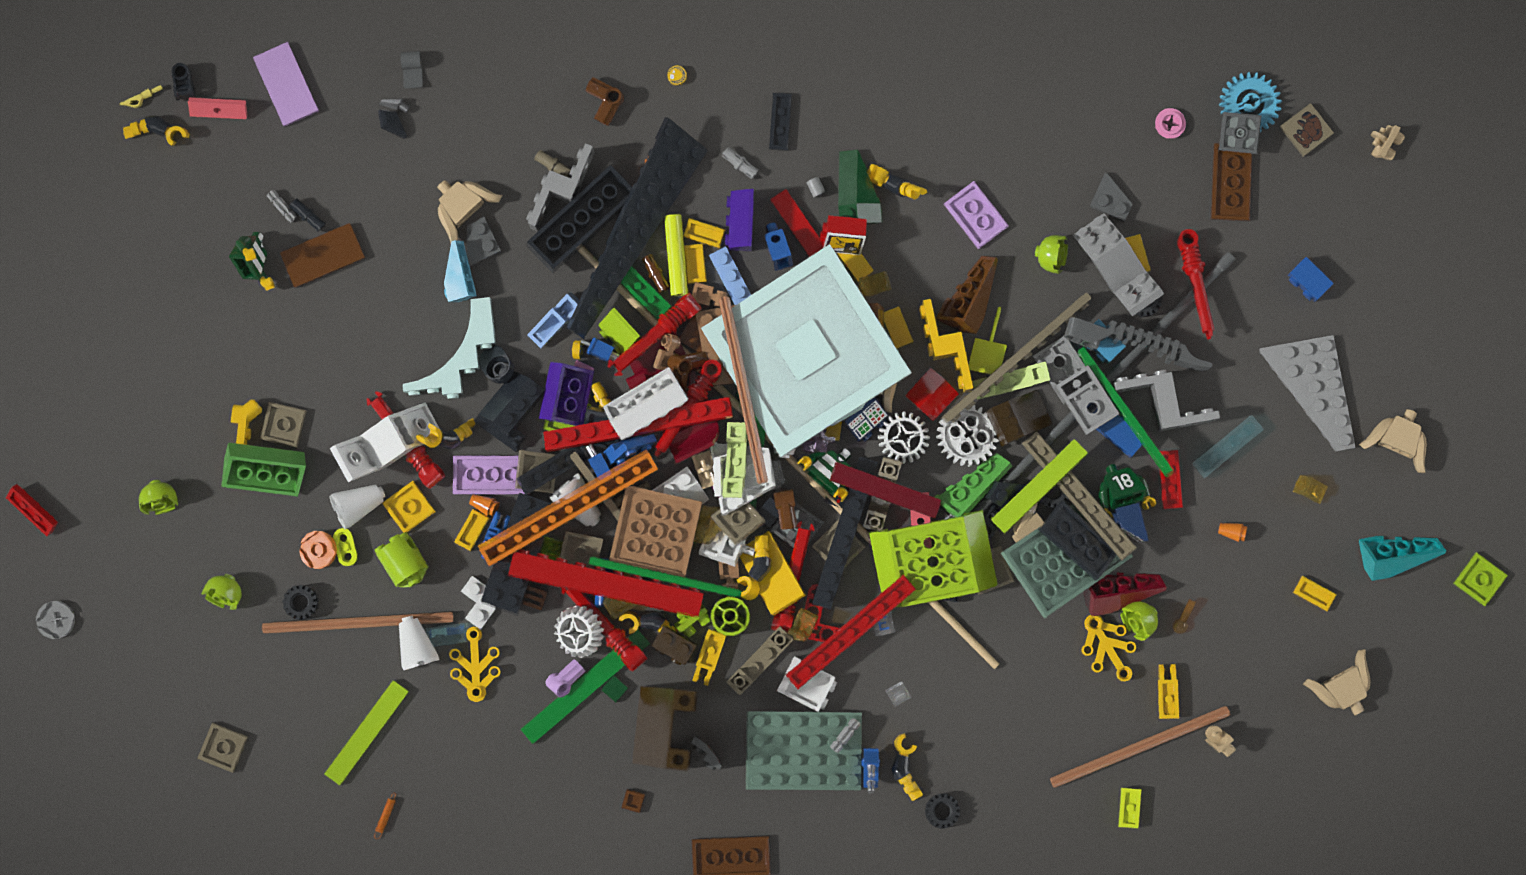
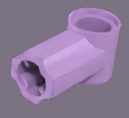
M573 659L562 671L549 675L546 680V686L558 697H564L569 693L571 684L585 670Z

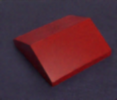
M930 368L905 397L931 421H934L959 393L942 376Z

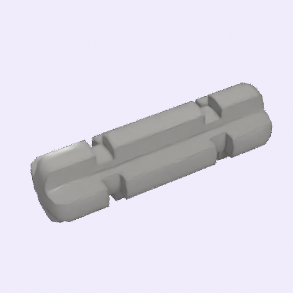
M271 190L267 194L268 199L273 202L283 216L285 215L288 222L291 223L296 220L297 215L291 211V208L279 197L275 190Z
M852 718L848 726H845L836 738L837 741L831 744V749L836 753L842 750L843 745H846L853 736L854 730L860 727V723L856 719Z

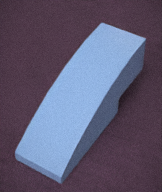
M572 292L566 294L528 333V336L542 348L570 321L580 300Z

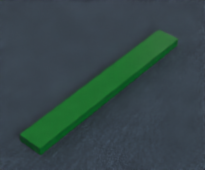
M1082 347L1078 350V356L1083 364L1090 367L1115 408L1165 477L1171 476L1173 469L1092 357Z
M590 557L589 564L741 598L742 591L738 589Z
M638 629L628 637L633 645L639 647L641 651L650 645L649 641ZM614 650L611 651L571 686L566 696L556 698L520 730L534 744L625 666L620 658L621 656H618Z

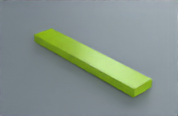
M1074 439L991 520L1005 534L1066 476L1088 452Z
M394 680L391 682L324 773L339 786L343 783L409 691Z

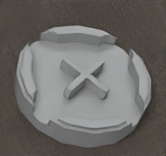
M61 601L48 602L38 610L36 615L37 628L45 637L61 639L73 630L75 625L74 612L72 608Z

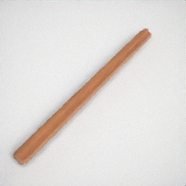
M724 296L719 298L755 474L757 482L764 484L768 482V476L730 298Z
M453 612L273 622L263 623L262 631L263 633L399 626L402 618L412 615L414 619L418 618L421 624L450 623L454 621Z
M1227 706L1221 707L1050 778V782L1056 788L1230 716V711Z

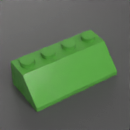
M228 442L224 457L222 487L298 496L306 468L305 454L298 451Z

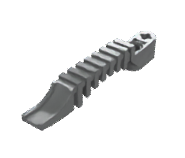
M1071 317L1064 335L1067 340L1091 349H1097L1100 341L1106 338H1111L1113 344H1117L1122 339L1121 343L1125 345L1132 339V346H1136L1138 342H1141L1139 348L1144 349L1147 345H1150L1148 352L1153 353L1155 349H1158L1156 357L1161 358L1167 353L1164 362L1166 364L1175 360L1174 365L1204 372L1212 367V363L1192 356L1187 350L1186 345L1180 344V341L1176 339L1171 341L1169 337L1161 338L1162 335H1152L1153 332L1150 331L1145 333L1141 328L1136 330L1131 325L1126 327L1125 323H1120L1116 327L1117 322L1113 320L1107 324L1106 328L1082 319Z

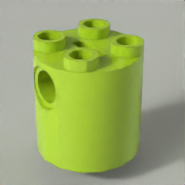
M407 532L393 536L389 539L390 543L382 544L374 550L396 587L415 586L423 580L424 574L429 568Z
M726 597L720 599L714 605L711 611V620L719 633L725 636H736L746 630L750 622V613L743 601L736 597ZM734 612L733 618L729 622L726 621L731 613Z

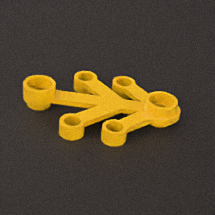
M1089 615L1084 622L1088 634L1081 652L1085 656H1090L1093 653L1092 644L1096 634L1100 642L1095 662L1091 665L1092 671L1098 673L1103 670L1102 662L1106 651L1117 669L1116 677L1120 681H1128L1132 677V671L1129 667L1122 664L1113 647L1124 649L1127 653H1133L1136 650V644L1131 641L1124 642L1106 637L1103 630L1115 632L1117 636H1124L1127 631L1124 625L1116 626L1105 623L1099 615ZM1092 620L1097 621L1098 624L1096 627L1091 626L1090 623ZM1118 627H1122L1124 629L1123 634L1117 633ZM1128 644H1133L1134 649L1132 651L1127 649ZM1086 646L1090 647L1091 652L1089 654H1086L1084 652V648ZM1095 663L1100 664V670L1097 671L1094 669ZM1122 670L1127 672L1126 677H1121L1120 672Z
M470 627L466 632V637L470 641L471 663L461 655V651L458 649H452L449 656L472 674V682L462 675V671L458 668L452 669L450 676L467 688V696L471 701L479 702L486 696L485 688L494 678L500 676L501 670L497 666H492L489 669V674L481 682L480 673L494 658L500 655V651L497 647H491L488 650V654L479 663L478 641L482 638V631L477 627ZM472 631L477 632L476 638L470 636ZM492 649L497 650L496 656H491L490 652ZM454 651L459 653L458 658L452 657ZM493 668H496L498 670V674L496 676H493L491 674V670ZM455 670H458L460 673L457 678L453 676ZM476 688L480 691L478 696L473 695V690Z

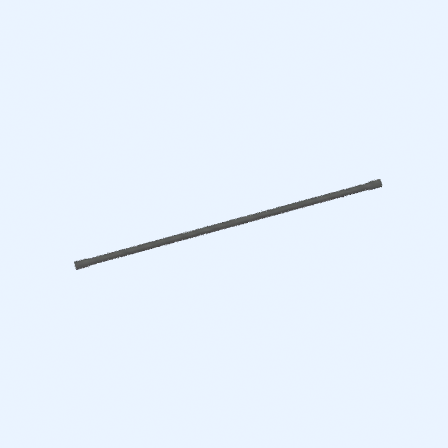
M1227 252L1203 277L1205 289L1236 260L1231 253ZM1192 289L1150 331L1153 332L1152 335H1160L1195 300ZM1139 342L1105 376L1110 382V384H1112L1149 345L1142 349L1139 348L1141 342ZM1071 411L1044 438L1049 446L1076 420ZM1029 453L1001 482H1015L1035 461L1032 455ZM985 497L971 512L983 510L984 513L993 502ZM931 556L927 562L930 566H933L938 561V558Z

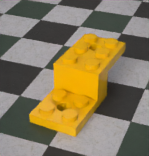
M931 299L923 300L919 311L921 319H925L926 323L923 330L925 338L929 337L930 343L927 345L929 357L933 356L934 361L956 356L953 361L955 371L959 370L960 376L957 378L959 389H963V393L971 392L973 385L962 332L939 336Z

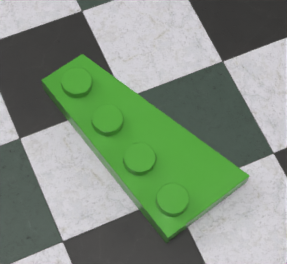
M996 453L977 466V470L971 474L967 473L960 482L954 486L950 485L941 495L937 494L934 498L940 499V506L954 517L964 516V513H969L991 490L994 483L999 481L1008 472L1012 465L1008 460Z

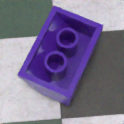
M754 189L731 191V196H727V208H730V215H726V226L729 227V234L725 235V245H729V251H752Z
M550 362L539 419L573 426L583 425L594 371L564 363Z

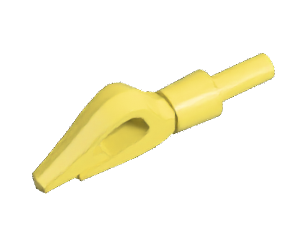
M159 85L151 90L147 89L119 104L138 108L142 105L143 99L152 97V94L162 90L163 87ZM138 101V104L132 105V102Z

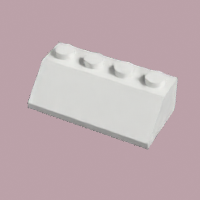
M668 367L603 406L610 423L622 440L625 437L632 436L640 428L649 426L655 419L664 417L670 410L682 406L688 399Z
M688 467L652 490L701 501L702 504L709 500Z

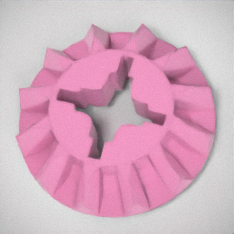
M1173 108L1162 110L1155 120V128L1159 135L1166 139L1180 136L1186 126L1183 114ZM1171 116H1173V123L1178 126H1172L1168 131V125L1163 122H1168Z

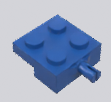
M654 434L645 437L641 435L611 444L603 454L609 466H618L646 449L647 451L651 450V446L657 439Z

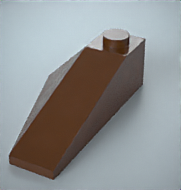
M981 256L968 272V278L962 285L958 284L955 288L957 290L951 299L947 298L944 301L936 319L960 332L977 334L985 317L998 259L996 257Z

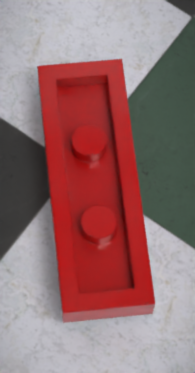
M1178 450L1160 451L1173 469V474L1168 478L1160 470L1163 509L1183 508Z
M15 484L10 489L6 499L44 535L49 536L58 524L54 517L18 484Z

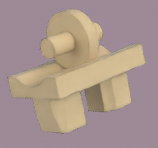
M1387 125L1386 128L1381 127L1379 132L1373 131L1371 136L1375 140L1372 144L1376 147L1371 155L1375 158L1392 160L1396 151L1391 149L1390 146L1392 143L1400 145L1405 138L1399 131L1400 127L1397 125Z
M710 450L692 456L702 489L713 486L714 461L712 460Z
M1218 726L1208 727L1205 733L1206 743L1217 752H1223L1227 757L1236 750L1231 744L1234 741L1233 738Z

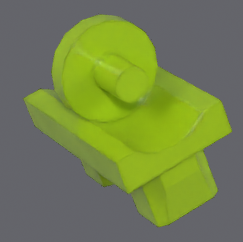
M701 603L698 618L677 614L680 620L674 623L680 633L683 632L689 638L696 632L691 625L696 620L702 626L710 622L707 614L708 611Z

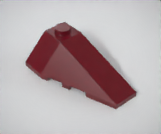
M1117 572V575L1104 576L1084 590L1083 594L1085 604L1091 616L1110 614L1132 602H1138L1165 591L1167 587L1160 575L1137 573L1135 576H1124V573Z

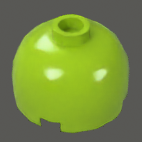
M1051 235L1042 240L1040 246L1037 245L1035 256L1038 257L1040 266L1046 271L1056 274L1062 273L1063 270L1059 269L1061 266H1065L1068 254V244H1064V240H1067L1066 236Z
M160 480L151 481L141 490L139 495V508L144 514H149V511H155V515L163 514L174 510L175 504L178 506V498L173 487Z
M229 574L224 576L218 575L209 579L201 593L202 595L206 594L205 599L221 608H224L225 604L230 606V610L237 608L242 596L239 584Z
M1138 601L1122 608L1123 612L1120 613L1122 622L1129 632L1131 629L1136 634L1134 635L1136 639L1146 640L1156 631L1158 617L1157 611L1152 605Z

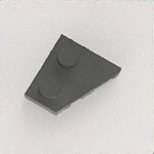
M1105 173L1090 207L1125 222L1133 204L1112 178Z
M485 217L467 225V258L470 267L501 252Z

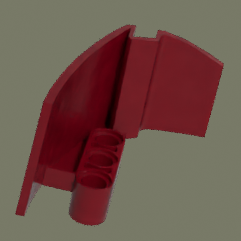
M662 338L630 364L634 375L626 378L630 390L663 371L653 367L658 350H665V347L661 344ZM680 342L679 348L675 349V351L673 352L679 354L680 356L686 355L685 350ZM695 371L689 373V385L695 384V379L698 380ZM718 420L681 428L669 446L676 463L715 445L720 434Z

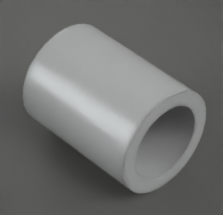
M819 177L806 182L814 198L826 193Z

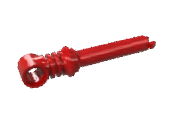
M1186 229L1181 232L1177 240V247L1181 252V257H1183L1182 271L1190 277L1202 333L1209 340L1213 336L1215 329L1202 278L1205 262L1202 261L1199 254L1197 233L1192 229ZM1183 238L1191 239L1192 243L1186 244Z
M687 293L675 303V307L673 306L668 310V313H661L659 315L658 323L614 361L609 360L607 367L610 368L614 365L618 370L614 376H622L621 372L665 334L676 333L678 325H681L682 322L684 323L686 319L693 317L702 307L691 293Z
M708 360L704 363L699 372L701 375H697L698 380L695 379V384L692 383V385L687 386L688 400L682 406L700 403L704 400L707 401V395L709 394L707 391H711L710 387L714 386L712 383H716L722 375V367L718 361ZM716 366L718 368L717 373L714 375L708 374V367ZM682 427L668 429L664 432L655 446L657 450L654 455L657 458L661 453H666Z
M376 391L375 394L378 397L374 401L367 398V406L371 405L382 420L394 414L381 397L384 395L383 393ZM419 446L405 454V460L413 464V467L419 472L420 480L427 488L431 489L445 478V474L436 463L432 462L430 456L426 455V447Z
M802 521L797 524L798 531L789 565L798 582L811 531L815 530L813 524L810 525L809 530L801 528ZM798 601L774 615L771 630L776 631L780 626L787 634H790L794 618L792 613H795L793 608L796 609L794 604H797Z
M562 588L563 595L566 593L580 607L587 606V610L593 609V615H598L597 620L603 621L600 624V628H604V631L601 633L605 636L606 646L611 647L618 656H621L622 662L630 671L633 672L647 660V657L639 647L633 645L630 639L626 638V631L615 628L583 592Z

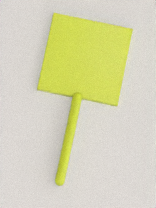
M1001 307L997 308L990 340L986 341L975 338L968 365L969 370L991 375L1002 365L1007 345L993 342Z

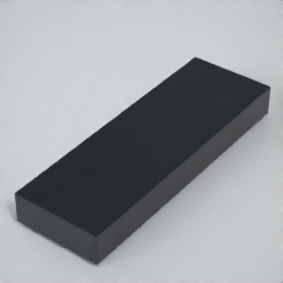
M773 93L769 150L788 151L792 94Z

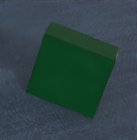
M613 676L601 690L616 703L628 687Z

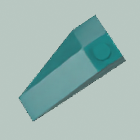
M1373 536L1359 539L1364 569L1372 581L1393 577L1446 553V549L1438 538L1414 537L1413 540H1402V537L1384 539V536Z

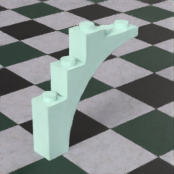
M490 297L471 299V316L468 330L463 343L455 355L432 375L418 381L403 384V392L408 393L409 396L420 395L421 391L434 394L439 393V389H442V395L447 396V399L459 398V395L463 394L461 372L473 374L476 373L475 370L480 369L477 347L491 349L492 345H496Z

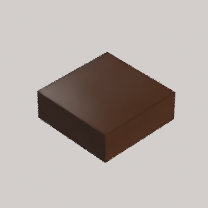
M626 789L621 808L640 813L645 794Z

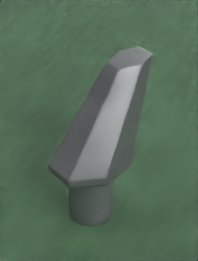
M403 98L382 99L379 105L394 110L400 109L405 113L410 108V106L403 102Z

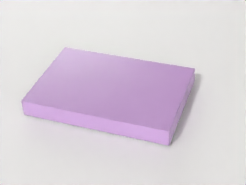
M975 181L944 203V206L977 249H980L1009 227Z

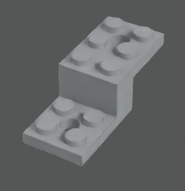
M585 143L584 148L580 147L577 154L578 163L572 166L569 174L571 178L550 170L548 175L544 174L541 185H543L542 190L536 193L534 198L535 207L533 210L530 209L526 218L531 229L539 230L552 197L569 203L577 196L595 153L593 146Z
M1064 336L1032 356L1037 364L1046 361L1051 378L1049 381L1050 385L1063 405L1067 404L1086 435L1119 415V412L1088 365L1085 367L1069 340ZM1062 357L1065 361L1064 366L1057 367L1054 364V359ZM1089 403L1097 405L1098 410L1096 413L1088 412L1087 405Z

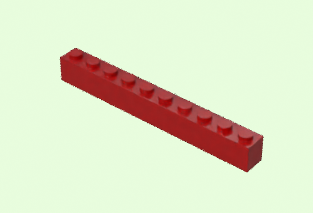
M518 549V552H513L508 576L695 618L699 617L703 593H699L700 589L689 587L688 590L681 589V585L670 583L667 586L663 585L662 581L651 579L649 582L643 580L642 576L632 575V577L624 576V572L613 570V573L605 572V568L594 566V569L586 568V564L575 562V565L568 564V560L556 558V561L548 559L549 556L544 554L532 556L529 555V551Z

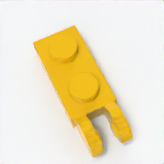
M708 629L692 681L697 682L700 670L704 668L708 670L707 676L704 679V685L708 686L726 639L725 635Z
M1160 664L1158 666L1159 719L1179 718L1176 665L1171 664L1170 666L1171 680H1164L1165 669L1163 664Z

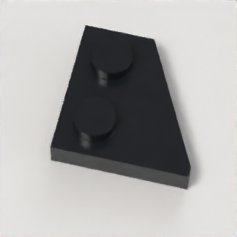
M996 481L986 498L1000 508H1003L1027 484Z

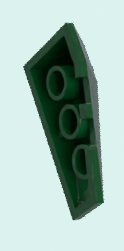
M859 150L840 151L839 216L867 219L866 225L883 223L881 202L876 195Z

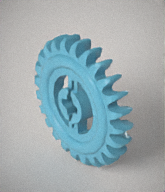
M1248 72L1245 78L1240 73L1239 80L1234 76L1232 78L1233 84L1229 81L1226 83L1229 89H1222L1226 95L1219 97L1224 101L1219 106L1225 109L1220 113H1241L1240 110L1253 112L1261 103H1264L1262 112L1258 114L1262 116L1261 133V127L1267 130L1269 128L1267 123L1273 125L1275 122L1272 118L1279 117L1275 111H1280L1281 107L1276 105L1280 104L1282 100L1276 99V97L1281 93H1274L1277 85L1270 87L1272 79L1264 82L1265 75L1258 79V72L1253 77ZM1245 90H1254L1261 95L1248 93L1241 103H1236L1239 94ZM1249 99L1255 102L1253 106L1251 104L1245 103H1247Z

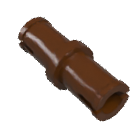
M649 254V256L647 255L641 260L649 272L648 276L650 279H653L659 293L668 290L670 285H668L662 274L663 270L658 267L653 255Z

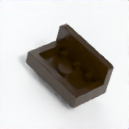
M664 625L652 646L655 647L654 650L659 654L670 656L674 663L686 665L697 644Z

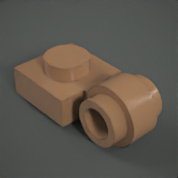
M695 282L692 296L698 304L710 306V302L713 300L714 306L720 307L719 298L728 296V293L717 290V293L713 294L714 287Z
M667 334L662 337L661 344L665 347V350H658L653 365L654 368L665 370L668 368V359L672 355L677 354L673 351L679 348L680 338L673 334Z
M719 561L720 580H727L722 585L738 589V582L734 583L733 579L739 578L738 561L735 567Z

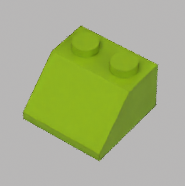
M615 308L598 325L601 329L598 332L605 340L609 338L614 343L611 346L614 347L618 354L626 351L641 338Z

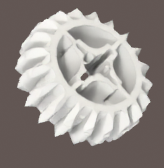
M902 412V418H899V414L895 413L896 419L893 420L889 416L888 420L890 423L884 422L886 429H879V432L884 433V435L878 436L879 440H884V442L879 443V447L886 446L882 453L885 454L889 451L888 458H892L894 455L896 456L895 460H899L900 457L902 458V464H905L908 457L911 463L913 462V455L916 459L920 458L917 453L918 451L922 454L925 453V450L921 448L922 446H929L928 443L924 442V440L930 439V436H924V433H927L929 429L925 428L922 430L921 427L925 425V422L923 421L918 424L917 422L920 417L917 416L913 420V413L909 414V418H906V412ZM902 422L912 424L917 430L910 432L905 430ZM896 424L898 435L888 439L889 430ZM901 429L904 435H912L909 439L907 438L906 444L903 440H897L901 437ZM920 436L919 445L911 451L910 440ZM901 444L906 453L897 452L890 445Z
M576 605L560 613L561 616L556 619L558 623L554 626L558 629L554 634L559 637L556 642H561L560 648H566L565 653H571L572 657L578 656L580 658L596 652L602 644L600 640L604 638L601 634L604 628H600V624L603 621H598V615H593V609L587 610V606L580 607V605Z

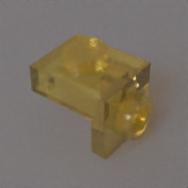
M887 271L859 278V288L864 296H874L892 290Z
M1300 475L1295 483L1293 492L1321 504L1328 486L1311 477Z
M801 608L788 634L792 635L795 640L806 641L811 636L819 616Z

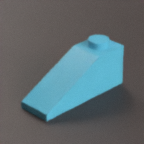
M454 240L451 242L444 280V294L448 302H460L477 296L464 241Z

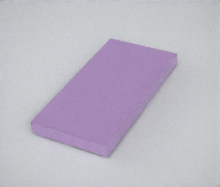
M288 42L253 57L284 127L319 112Z
M453 456V494L519 495V492L524 494L523 490L515 489L518 456Z

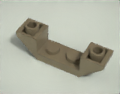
M883 457L878 477L896 483L902 461ZM872 496L863 527L875 531L882 530L890 502Z
M779 626L726 683L741 695L794 639Z

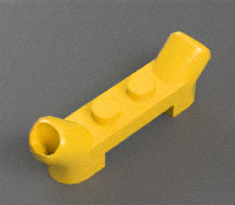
M254 399L249 400L244 405H233L231 423L238 424L237 444L247 445V440L251 439L249 422L262 413L261 406Z

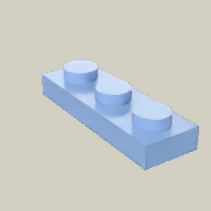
M724 247L710 254L709 257L734 305L751 296L728 249Z

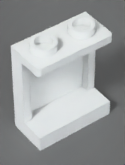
M794 656L786 673L802 660ZM821 670L800 689H797L785 675L777 691L819 712L820 709L824 710L828 702L826 696L829 691L833 692L837 682L834 681L836 677Z

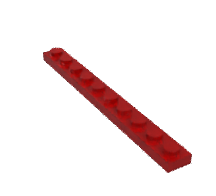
M726 397L674 408L664 417L652 421L649 426L635 431L632 436L732 418L731 399ZM609 420L543 432L545 450L547 452L620 439Z

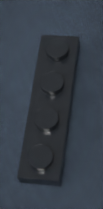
M585 446L567 448L517 477L516 480L524 494L531 493L576 466L570 458V455L575 451L582 461L588 459L590 455Z

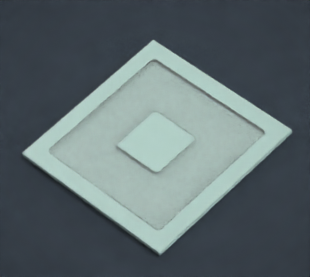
M830 244L732 308L754 415L781 457L911 374L908 366ZM720 315L701 329L736 384L722 315Z

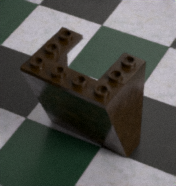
M640 686L633 764L673 770H690L692 750L670 748L674 710L696 711L698 692Z

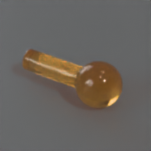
M1188 600L1180 619H1176L1173 622L1172 627L1176 633L1183 634L1187 631V620L1196 604L1194 600Z

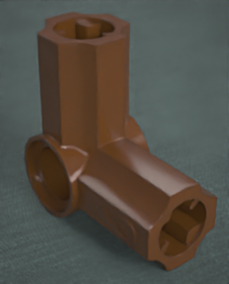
M592 77L587 84L585 92L602 100L594 119L609 127L619 106L624 102V95L619 89ZM613 93H618V100L615 102L610 101V96Z
M700 351L681 356L674 354L668 359L667 365L685 394H687V386H689V373L702 369L708 358L705 352Z
M782 488L779 492H774L781 530L796 528L797 520L794 510L793 490Z

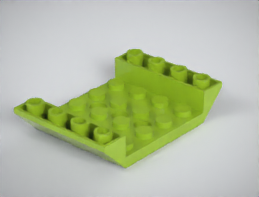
M983 510L964 513V516L914 526L869 532L881 593L903 574L916 588L913 593L896 607H905L977 593L998 586ZM928 537L933 538L935 541V545L931 548L924 545V540ZM931 556L937 557L939 560L938 565L930 566L927 562L928 558ZM933 576H941L943 579L942 583L934 585L931 581Z

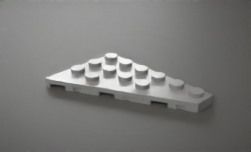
M1334 335L1260 348V354L1266 359L1285 387L1289 389L1298 404L1302 406L1311 421L1322 432L1321 434L1328 440L1335 452L1356 448Z

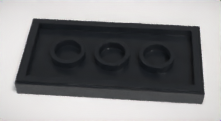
M1064 501L1059 502L1038 529L1095 581L1100 578L1117 556L1098 532Z

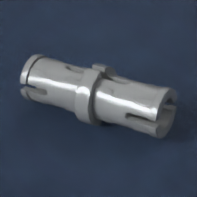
M730 147L722 154V157L734 165L736 170L739 169L750 179H753L759 171L744 156L741 157Z

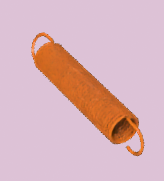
M389 798L375 829L381 835L396 802Z

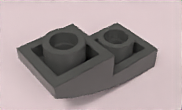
M695 736L691 741L694 744L693 749L701 754L705 751L707 753L703 759L706 761L705 765L714 771L716 768L720 770L722 765L716 754L706 743Z

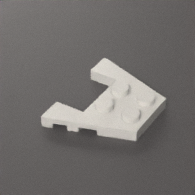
M716 442L715 445L710 447L713 461L716 457L726 458L727 444H718ZM747 446L743 497H719L721 514L723 516L776 487L769 448H762L768 482L759 484L755 474L750 446Z

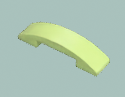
M1046 361L1014 370L1011 373H1005L1002 375L1004 379L995 386L993 383L988 388L990 391L982 398L978 396L977 400L1050 381L1051 378ZM986 378L973 381L974 389Z
M727 422L726 472L723 481L722 497L742 498L747 463V431L744 422Z

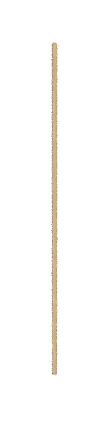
M584 246L579 249L578 252L596 269L599 261ZM620 283L616 290L654 327L658 320ZM683 346V348H684V350H685V353H686V354H691V353ZM723 385L714 387L724 398L729 397L731 405L743 416L741 403ZM765 433V439L773 446L771 440ZM792 455L789 458H785L824 499L827 497L838 506L831 505L841 515L843 507L841 508L827 491L805 473L806 471H803L804 467L800 463L798 464V461ZM858 523L856 531L871 545L869 532ZM937 600L928 602L994 669L1000 664Z

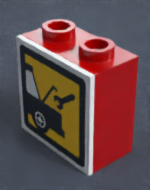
M828 215L827 222H823L820 233V242L823 243V248L830 244L835 253L861 255L866 239L867 219Z

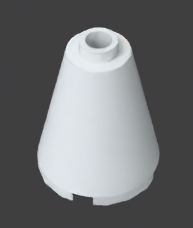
M577 473L573 476V480L566 481L549 498L555 502L585 485L582 476ZM597 505L574 518L586 527L589 525L593 527L601 520L599 518L601 513Z
M371 485L331 494L329 498L334 511L338 515L337 518L344 529H347L383 503L385 494L381 486Z
M413 615L402 618V622L399 623L401 667L403 671L438 661V654L418 618L414 619Z

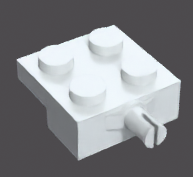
M712 520L699 550V555L735 567L742 553L754 556L755 548L745 545L747 537L735 546Z

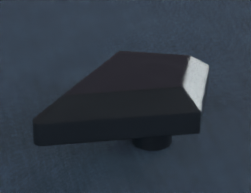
M383 109L378 110L381 129L405 139L407 134L397 112Z

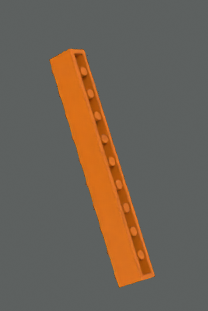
M646 449L478 545L479 550L487 564L491 566L653 473L658 468Z

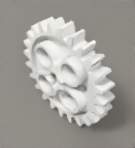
M975 405L969 410L964 408L960 412L962 416L954 423L951 420L948 423H945L943 420L939 421L943 427L937 428V431L941 432V434L936 436V438L942 439L938 446H944V449L941 451L942 453H949L947 459L954 457L953 463L960 460V466H963L965 461H967L968 467H970L972 461H974L978 465L979 458L983 462L986 461L985 455L992 456L990 450L996 449L993 443H997L999 440L994 438L996 433L990 420L987 418L986 412L984 414L981 413L982 407L978 410H975ZM966 418L974 420L973 427L967 425ZM951 428H956L958 430V437H954L951 435ZM970 432L971 436L965 438L964 435ZM978 433L984 435L985 442L982 443L977 440ZM962 444L969 446V453L961 450Z

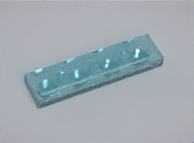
M1250 415L1194 461L1192 465L1203 478H1206L1264 429Z

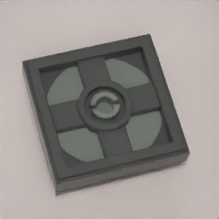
M1223 112L1219 150L1257 154L1262 116Z
M795 502L794 510L797 524L802 521L801 528L808 530L811 524L814 526L815 530L811 531L809 544L824 522ZM778 520L771 529V532L794 548L798 527L781 530L780 521Z

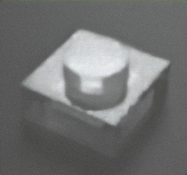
M902 681L885 690L894 707L912 698Z

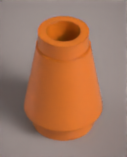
M473 494L469 502L470 505L486 516H494L495 511H498L499 502L496 499Z
M1220 523L1218 534L1237 542L1245 541L1247 526H1243L1240 523Z

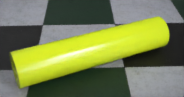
M666 215L664 218L671 296H684L688 293L682 215Z

